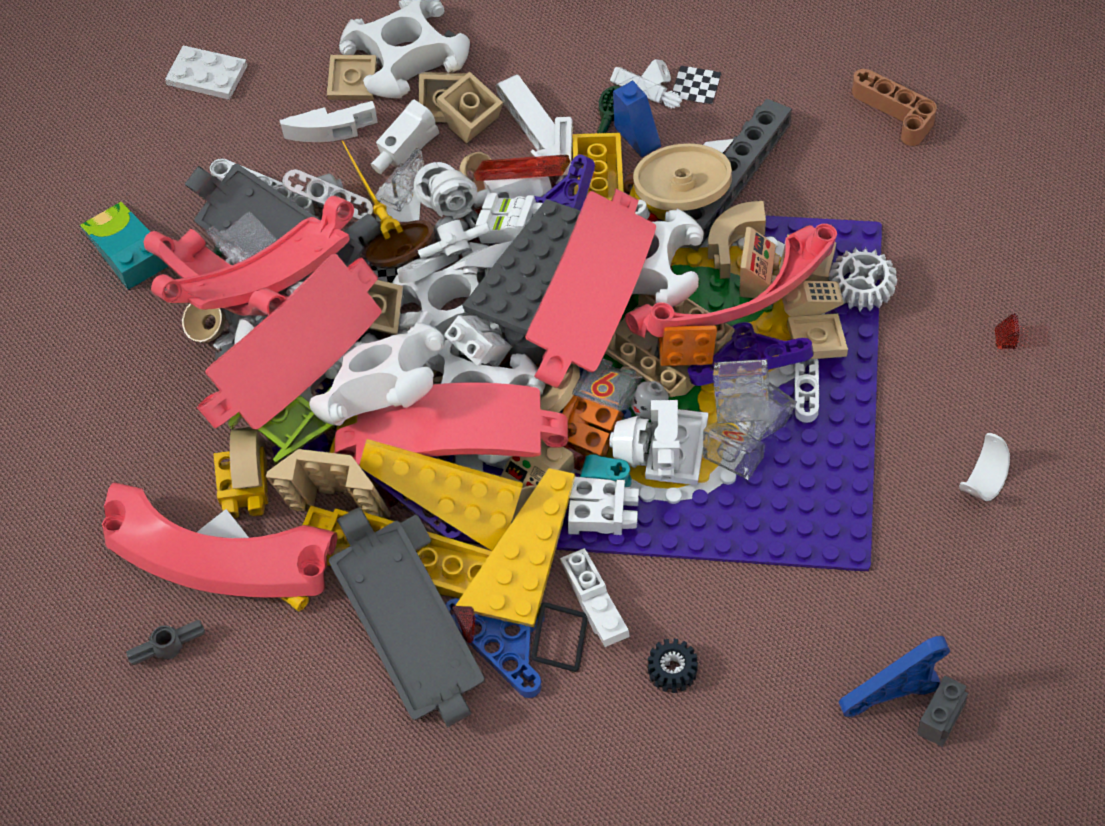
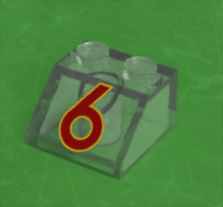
M602 359L594 372L591 373L584 369L572 394L623 411L631 408L633 395L637 386L641 384L643 377L636 375L637 371L632 368L622 366L619 369L613 367L611 361Z
M717 421L706 426L703 430V458L749 480L764 457L765 443L761 442L756 436L747 435L739 431L731 424Z

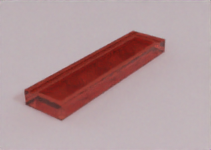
M567 154L484 160L475 171L474 177L476 181L560 176L564 174L571 161Z

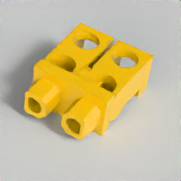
M260 447L262 486L244 489L232 488L230 461L221 462L224 459H230V451L213 453L217 499L223 511L226 509L234 519L239 517V508L248 507V512L252 516L263 515L265 504H268L266 478L268 467L264 448Z

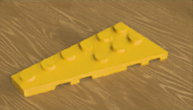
M369 439L366 440L359 465L366 472L493 551L511 525L523 485L521 482Z
M550 468L547 470L455 605L456 610L535 627L574 485L575 474Z

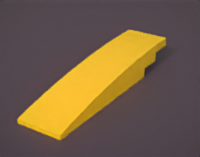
M310 505L303 525L337 532V545L334 553L327 555V565L331 566L329 558L350 547L343 530L337 522L338 518L349 512L336 508L334 512ZM364 512L374 532L394 522ZM427 532L431 543L417 550V554L439 594L461 598L492 551Z

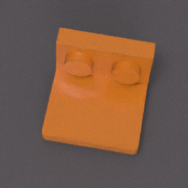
M665 327L663 337H658L661 366L712 364L717 327Z

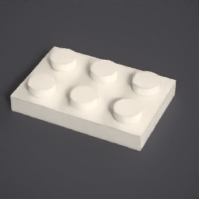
M183 45L165 81L168 86L230 100L247 68L246 59Z
M678 409L680 471H674V481L666 482L698 485L708 413ZM652 434L645 479L658 480V471H653L652 447L654 434Z

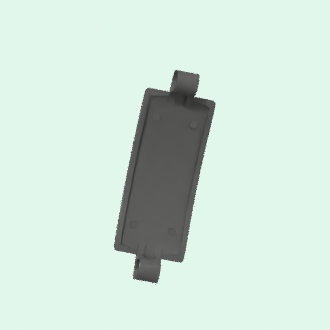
M234 164L222 181L198 166L184 184L207 201L194 221L246 259L276 242L301 221L309 217L317 218L239 164ZM350 238L349 242L336 254L348 267L359 258L364 248Z
M360 506L337 519V522L343 530L350 547L330 557L329 563L377 650L410 717L416 721L438 709L447 728L468 717L472 713L463 694L484 683L485 678L399 521H394L374 532Z

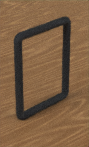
M543 602L540 605L531 655L532 660L573 672L578 671L588 621L586 614L581 611ZM545 608L582 617L575 666L537 656Z

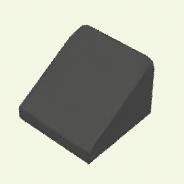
M417 514L400 523L416 551L431 543V539Z

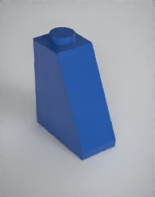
M633 80L614 90L615 129L641 158L660 148L661 142L647 95Z

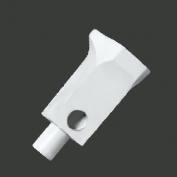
M412 100L377 140L376 144L380 155L371 163L372 168L377 173L382 174L390 164L401 170L430 140L439 134L434 116L428 108L416 100Z
M534 156L520 165L484 178L485 189L477 192L478 200H475L473 205L475 208L483 206L487 193H497L498 198L514 199L519 196L527 197V195L543 197L552 189L548 173Z

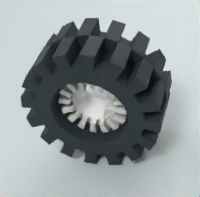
M674 638L673 643H669V639H665L664 645L658 642L656 649H651L650 656H648V674L651 682L655 681L657 688L662 686V691L667 692L668 688H672V693H677V688H680L682 692L686 690V685L690 687L693 684V679L696 680L698 671L697 654H694L692 646L687 648V642L682 641L681 644H678V639ZM670 661L680 664V667H676L674 671H669L665 666H669Z

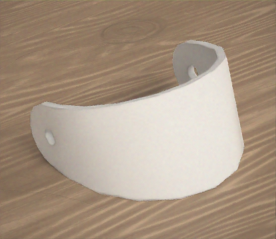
M993 433L985 435L984 445L972 474L967 482H961L959 485L961 491L984 501H991L999 494L1007 478L1010 465V453L1004 439Z

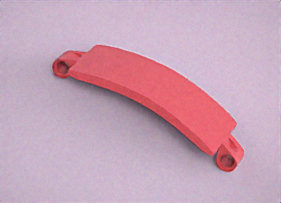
M617 188L611 201L593 191L588 193L561 260L525 336L528 341L547 350L534 377L554 388H558L571 363L591 373L598 368L634 290L654 237L656 225L635 214L639 200Z
M331 196L325 201L322 220L309 217L301 221L276 242L252 257L232 266L198 276L174 280L168 275H159L153 280L151 291L168 303H190L202 310L248 303L255 290L259 291L263 288L271 289L277 293L315 271L330 255L336 254L349 242V234L341 231V229L353 217L354 206L351 202L341 197Z
M337 254L330 255L281 305L206 369V375L220 391L206 397L197 406V409L214 428L221 426L239 412L252 429H259L319 379L367 331L382 311L368 294V290L377 281L378 277L365 260L361 257L347 267Z
M501 383L434 384L425 396L408 408H404L402 405L396 407L392 405L358 414L357 423L336 431L335 453L351 455L357 464L360 465L366 440L369 439L429 457L467 454L537 457L541 455V439L547 446L552 448L563 447L568 443V418L562 413L541 410L540 390L536 387Z

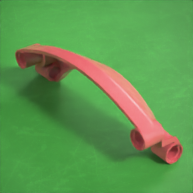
M819 224L816 228L809 225L790 234L785 239L783 265L778 276L763 293L747 303L707 314L675 313L672 306L661 302L653 306L645 304L626 313V324L632 333L645 338L647 332L656 337H663L665 327L715 326L760 311L789 294L816 270L823 260L831 254L837 231L832 225Z
M190 229L179 241L172 240L170 237L157 231L148 233L144 239L145 249L160 257L182 278L198 276L232 266L205 246L206 242L193 229ZM263 288L259 291L255 290L248 303L225 307L224 309L242 316H269L289 296Z
M116 482L110 485L104 504L106 517L103 520L102 527L106 547L128 562L162 579L196 590L245 597L316 596L325 589L324 571L327 567V555H332L337 545V532L302 525L261 537L224 538L204 535L180 527L161 515L151 505L142 488Z

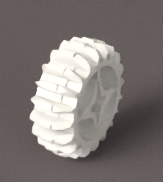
M855 247L852 254L845 251L843 256H838L836 262H833L828 279L839 283L843 303H848L849 309L857 306L859 311L863 307H867L871 311L873 305L880 308L882 302L888 303L897 285L896 270L892 267V261L886 260L885 254L878 256L876 249L872 253L868 252L866 247L863 252H859ZM850 272L849 278L844 280L843 277ZM881 279L882 283L876 287V281Z

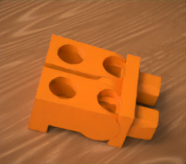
M574 393L571 400L562 409V414L568 418L567 444L593 455L606 457L610 449V434L614 432L616 422L622 420L624 414L619 408Z

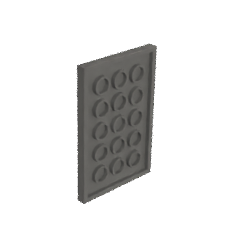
M546 199L463 303L464 311L526 335L561 260L580 210Z

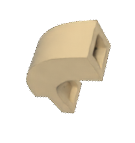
M763 201L746 202L733 206L723 212L713 223L708 238V259H714V269H719L720 279L730 278L729 249L734 242L745 237L746 227H752L760 234L765 235L766 218Z
M251 427L233 428L231 430L230 468L233 489L262 486L260 447H265L264 437L260 436V432Z

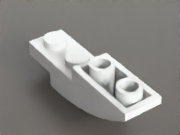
M373 101L337 110L327 114L324 107L280 120L284 139L301 142L344 140L358 136V128L378 123Z
M513 241L495 244L473 252L453 265V270H462L464 275H475L478 272H485L486 276Z
M585 548L560 558L573 591L594 633L598 634L604 647L630 637L626 624L608 595L606 585Z

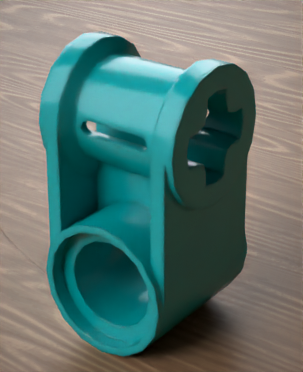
M592 454L585 457L580 477L605 479L615 482L617 480H625L624 487H631L630 466L625 460Z

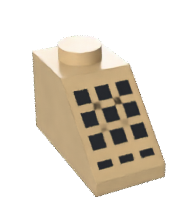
M803 281L798 287L782 298L785 312L790 317L821 315L844 304L837 281Z

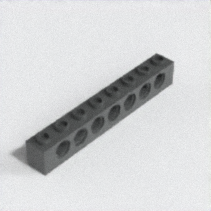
M767 98L761 106L756 107L753 117L750 121L744 123L741 133L738 137L735 136L733 138L734 140L731 142L729 149L723 152L728 158L732 169V183L728 191L709 205L683 211L691 216L704 232L700 245L694 246L690 244L684 246L695 251L699 250L708 238L715 220L730 208L791 125L792 108Z

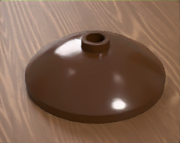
M415 220L400 224L403 230L400 233L396 229H390L388 231L390 238L385 239L382 233L367 248L366 258L372 266L379 268H398L420 257L418 250L431 245L434 239L435 230L433 225L425 220Z

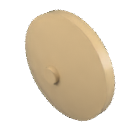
M700 144L671 145L650 153L638 163L633 174L634 187L639 198L655 208L669 211L677 209L681 211L693 210L715 202L728 191L732 183L731 164L723 153L709 146Z

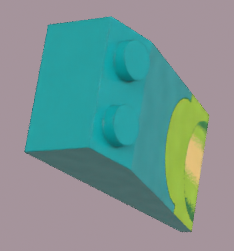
M122 202L80 225L81 229L128 290L169 267L160 257L145 249L144 239L150 231Z

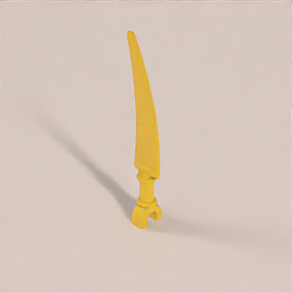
M342 140L360 179L374 203L373 211L381 220L380 228L384 238H390L388 232L390 229H396L398 233L402 232L399 221L389 216L386 211V205L377 200Z

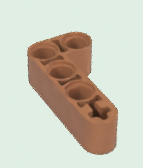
M859 69L854 73L852 95L856 99L903 121L901 140L904 144L908 146L920 144L934 126L937 110L936 103L871 70Z

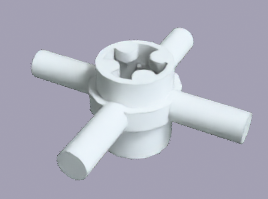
M460 220L445 223L437 228L441 241L418 250L421 259L444 250L447 257L459 255L470 249L469 240L491 232L488 223H484L464 231Z

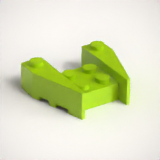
M299 395L276 416L256 430L281 448L273 458V462L278 464L296 450L303 448L336 425L328 424L319 419L312 412L309 402ZM239 412L229 420L228 426L232 430L241 418L244 420Z

